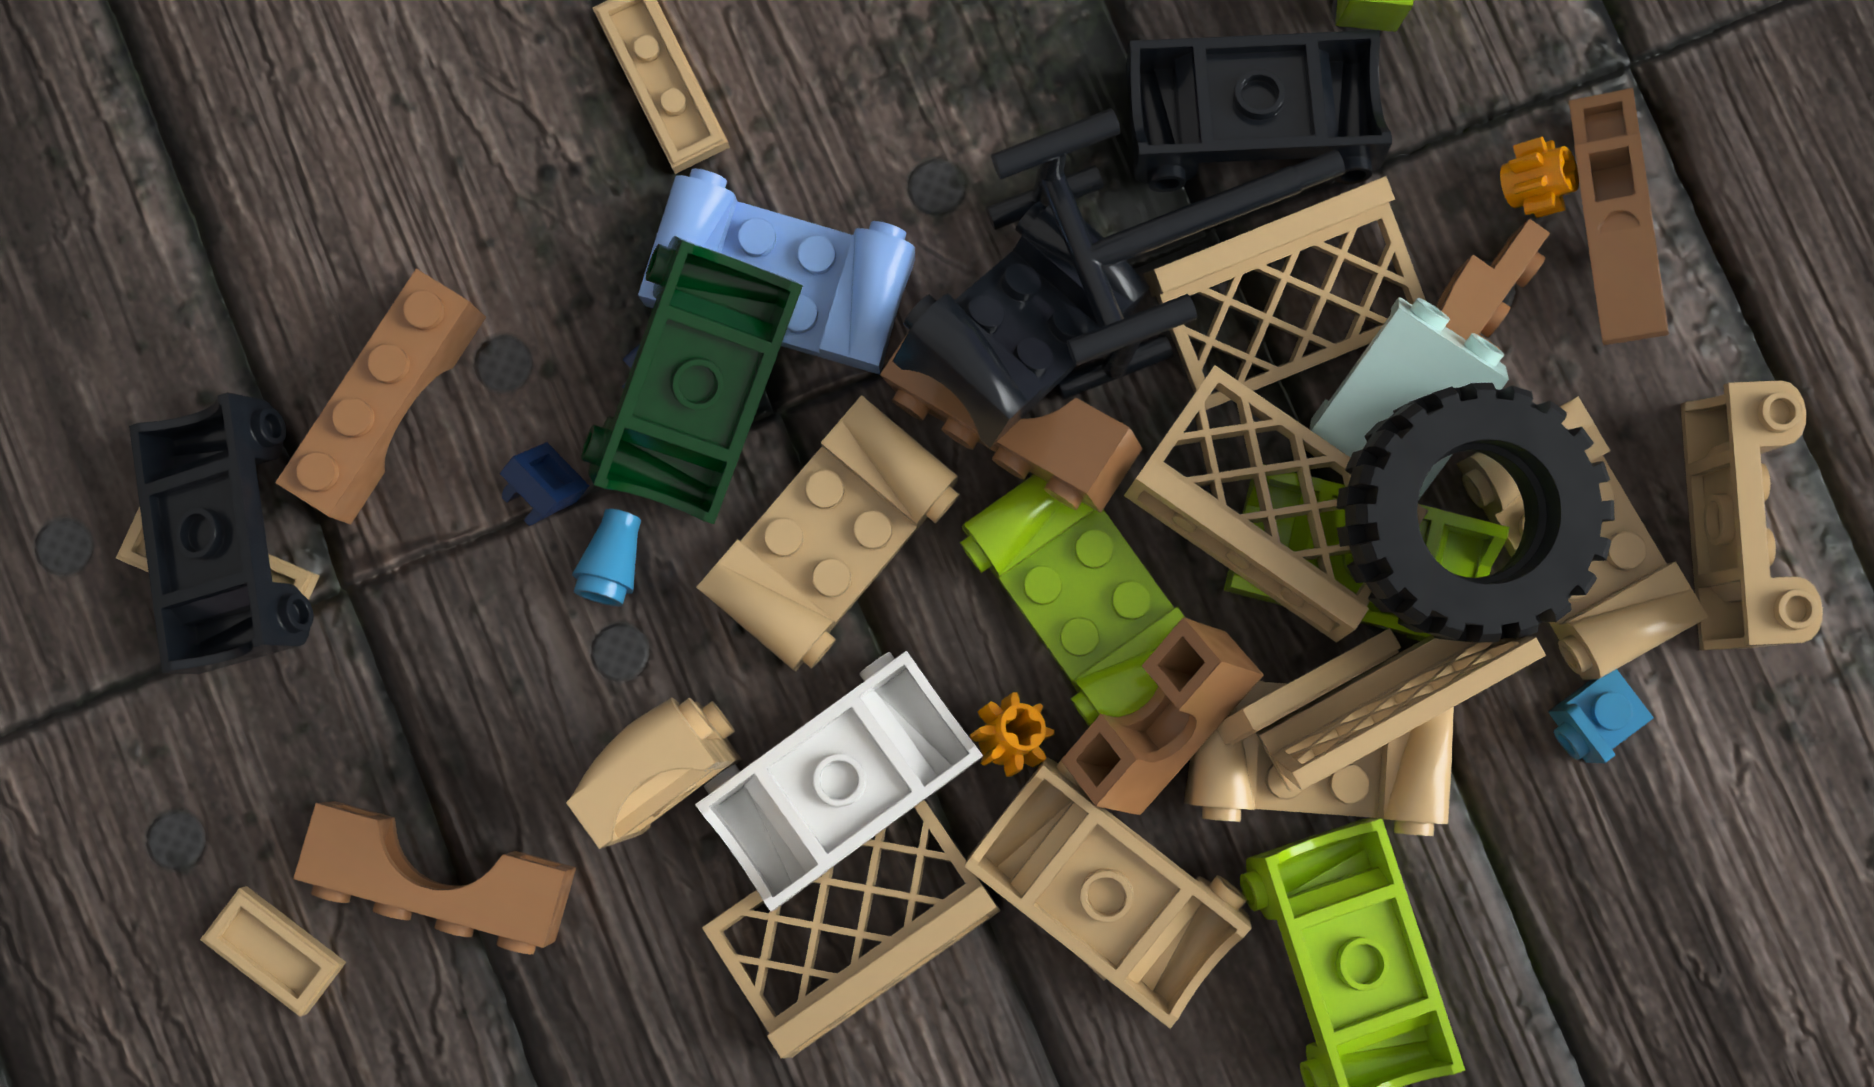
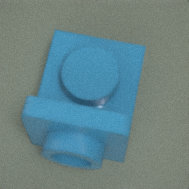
M1617 669L1600 679L1588 681L1548 711L1558 725L1554 729L1558 742L1574 759L1580 760L1583 758L1586 763H1606L1615 756L1613 748L1654 718Z

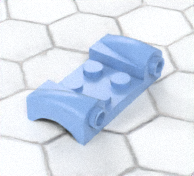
M694 168L691 169L689 177L676 175L638 293L645 306L653 308L656 302V298L653 297L655 283L646 281V272L652 254L658 244L668 247L671 239L677 236L803 285L781 346L875 374H881L897 311L915 262V247L913 244L905 241L907 233L903 229L885 222L872 221L869 229L856 228L854 234L851 235L738 202L735 194L725 188L727 180L713 172Z

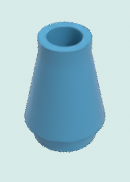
M605 509L602 522L572 573V576L577 579L574 588L575 594L597 603L623 606L626 594H631L634 590L637 538L641 524L639 517L617 509Z

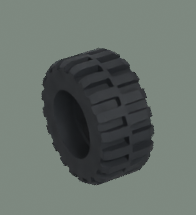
M1470 383L1459 388L1451 386L1413 400L1393 410L1394 414L1388 419L1378 422L1364 436L1367 443L1363 449L1352 453L1345 468V471L1351 474L1350 481L1347 487L1339 488L1336 506L1338 509H1345V526L1337 528L1340 547H1350L1354 561L1348 564L1347 567L1356 583H1366L1372 591L1368 600L1381 612H1390L1398 617V624L1414 632L1428 633L1434 635V638L1478 643L1499 642L1503 638L1519 639L1537 633L1540 623L1557 622L1569 613L1572 608L1568 599L1571 596L1587 595L1597 580L1596 575L1590 572L1588 568L1592 561H1604L1607 559L1612 541L1608 538L1600 537L1602 522L1615 521L1614 500L1602 501L1599 483L1610 480L1604 461L1590 462L1585 450L1590 448L1594 442L1583 427L1568 430L1561 424L1567 416L1565 410L1552 401L1535 404L1532 402V391L1513 385L1499 390L1495 388L1493 383ZM1457 452H1480L1494 459L1511 475L1517 484L1523 500L1525 512L1524 530L1516 552L1502 569L1484 577L1470 578L1449 572L1432 556L1425 545L1419 529L1417 507L1422 484L1433 465Z

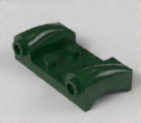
M674 236L668 247L661 244L656 246L647 268L646 281L655 283L653 297L656 298V302L614 417L608 416L603 427L594 424L591 426L583 445L581 461L590 463L588 475L593 485L645 497L676 508L702 521L715 524L803 285L789 278Z

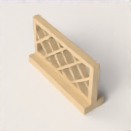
M1387 176L1144 273L1146 282L1150 286L1152 297H1157L1159 304L1185 294L1190 296L1195 293L1220 303L1207 335L1185 327L1184 324L1170 329L1194 394L1205 380L1202 369L1211 348L1241 360L1242 363L1235 379L1252 391H1255L1370 344L1388 319L1369 311L1383 279L1402 287L1407 302L1413 305L1417 298L1426 301L1389 203L1395 200ZM1376 220L1386 243L1377 265L1347 252L1357 228ZM1343 234L1338 248L1324 242ZM1309 247L1333 257L1320 289L1290 276L1300 251ZM1287 257L1281 271L1267 266L1269 263ZM1391 259L1397 274L1387 270ZM1343 262L1373 274L1359 306L1330 293ZM1252 270L1277 280L1263 312L1233 299L1242 275ZM1230 280L1224 295L1209 289ZM1286 284L1316 297L1303 329L1273 317ZM1326 302L1355 314L1346 338L1336 343L1312 334ZM1229 307L1259 320L1246 353L1215 340ZM1365 319L1378 324V326L1360 333ZM1268 325L1299 338L1289 362L1280 366L1272 365L1255 357ZM1190 338L1202 343L1198 356H1196ZM1308 342L1322 348L1303 356ZM1251 365L1265 371L1246 379ZM1219 391L1213 392L1204 402L1205 409L1208 410L1231 399Z
M1214 365L1124 496L1335 642L1356 630L1369 610L1367 608L1370 602L1368 597L1372 591L1366 583H1363L1355 594L1334 578L1330 556L1351 553L1349 546L1340 547V544L1327 546L1320 513L1341 509L1336 508L1337 499L1317 502L1310 469L1331 467L1343 476L1344 485L1347 487L1351 474L1346 472L1345 468L1350 457ZM1214 388L1237 403L1241 424L1209 428L1204 402ZM1252 414L1262 421L1253 422ZM1195 417L1198 431L1184 433ZM1276 430L1290 440L1294 461L1263 465L1256 433ZM1244 435L1251 467L1219 472L1212 440ZM1200 442L1207 474L1185 477L1167 465L1164 460L1174 446ZM1305 450L1315 458L1307 459ZM1297 472L1304 504L1273 509L1266 476ZM1253 478L1261 511L1239 514L1226 505L1222 483ZM1210 485L1212 495L1202 489L1201 486ZM1418 504L1417 514L1420 525L1428 510ZM1307 515L1314 548L1294 552L1280 542L1276 520ZM1263 522L1265 531L1253 523ZM1317 559L1319 568L1307 560Z
M1431 635L1259 730L1256 734L1286 788L1290 792L1298 788L1303 791L1545 657L1546 654L1537 638L1533 636H1525L1519 639L1503 638L1499 642L1478 643L1434 638V635Z
M925 799L914 807L923 820L919 848L884 842L886 828L875 835V840L870 839L862 845L873 848L866 885L832 879L834 866L823 874L822 877L812 882L820 884L813 922L780 916L781 906L769 913L754 911L764 904L760 894L755 890L702 927L769 1032L767 1037L780 1058L794 1057L1001 911L978 877L964 867L966 859ZM930 832L945 853L927 850ZM882 850L917 856L910 893L875 887ZM926 858L952 862L966 883L944 899L919 895ZM830 886L864 892L857 930L823 924ZM874 894L908 900L904 927L892 936L866 932ZM917 902L934 905L914 919ZM745 916L768 921L760 959L738 955L723 932ZM778 923L811 929L804 967L770 961ZM821 931L856 937L851 964L839 973L814 969ZM865 939L882 942L862 956ZM743 963L758 965L756 981L753 980ZM768 968L803 974L797 1002L779 1015L775 1014L763 995ZM812 976L829 979L809 993Z

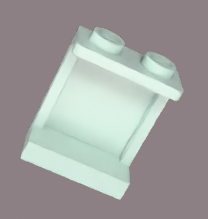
M1398 297L1391 307L1389 318L1329 401L1325 399L1311 418L1310 430L1351 458L1353 452L1363 449L1367 443L1364 436L1378 422L1388 419L1394 414L1393 410L1413 400L1451 386L1459 388L1470 383H1493L1496 389L1501 390L1509 380L1506 366L1499 362L1504 354L1492 343L1475 333H1471L1468 339L1465 340L1445 327L1450 320L1449 317L1429 302L1417 298L1412 305ZM1453 454L1433 465L1422 484L1418 500Z

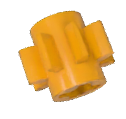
M1543 136L1513 145L1516 159L1503 164L1500 170L1501 187L1508 204L1514 209L1524 207L1526 215L1534 213L1536 218L1565 211L1566 207L1563 196L1576 192L1579 187L1577 164L1570 149L1566 146L1555 148V142L1553 140L1545 142Z
M1012 692L1002 699L1000 707L990 701L980 708L977 712L986 724L971 733L969 737L971 740L979 742L980 750L984 755L981 764L985 766L992 762L997 765H1004L1006 776L1012 777L1022 771L1024 763L1033 768L1043 762L1047 757L1039 745L1054 735V730L1046 727L1044 718L1041 715L1043 705L1039 703L1031 706L1020 703L1017 692Z

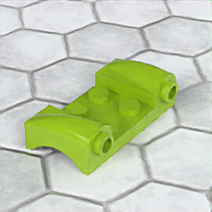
M1033 474L962 525V530L967 538L962 540L960 545L980 573L989 568L1078 692L1070 699L1090 727L1100 714L1121 717L1139 710L1149 702L1155 694L1158 685L1142 665L1185 616L1178 607H1173L1104 509L1100 513L1081 502L1077 510H1074L1049 495L1044 490L1048 482Z
M1382 818L1360 819L1246 859L1247 872L1240 875L1242 893L1247 898L1246 902L1253 911L1260 910L1268 920H1277L1316 1042L1306 1046L1307 1060L1300 1063V1071L1306 1087H1403L1416 1082L1465 1071Z

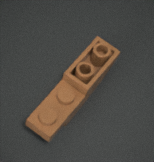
M1629 88L1569 100L1580 191L1603 346L1669 335L1634 90Z
M1528 219L1511 234L1490 265L1472 255L1457 268L1435 305L1436 308L1441 310L1450 319L1445 327L1465 340L1468 339L1471 333L1481 336V333L1487 338L1490 337L1511 308L1502 302L1515 283L1521 288L1525 287L1543 264L1546 257L1537 251L1550 232L1531 219Z

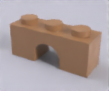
M1183 617L1142 665L1158 685L1155 694L1149 702L1139 710L1121 717L1100 714L1061 759L1062 763L1096 807L1141 815L1264 676L1226 631Z

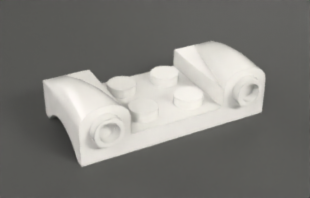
M907 651L896 659L890 652L882 655L859 673L864 680L859 686L742 771L734 764L715 776L704 786L709 795L696 803V807L736 857L770 911L776 910L845 857L983 757Z

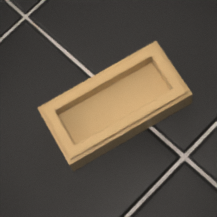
M248 886L237 890L200 939L300 1017L309 1013L346 964V961Z

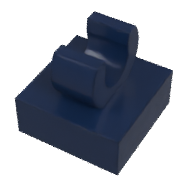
M548 442L513 456L499 473L508 482L503 489L502 499L508 503L522 496L532 507V511L524 520L528 526L534 525L576 503L589 487L586 481Z

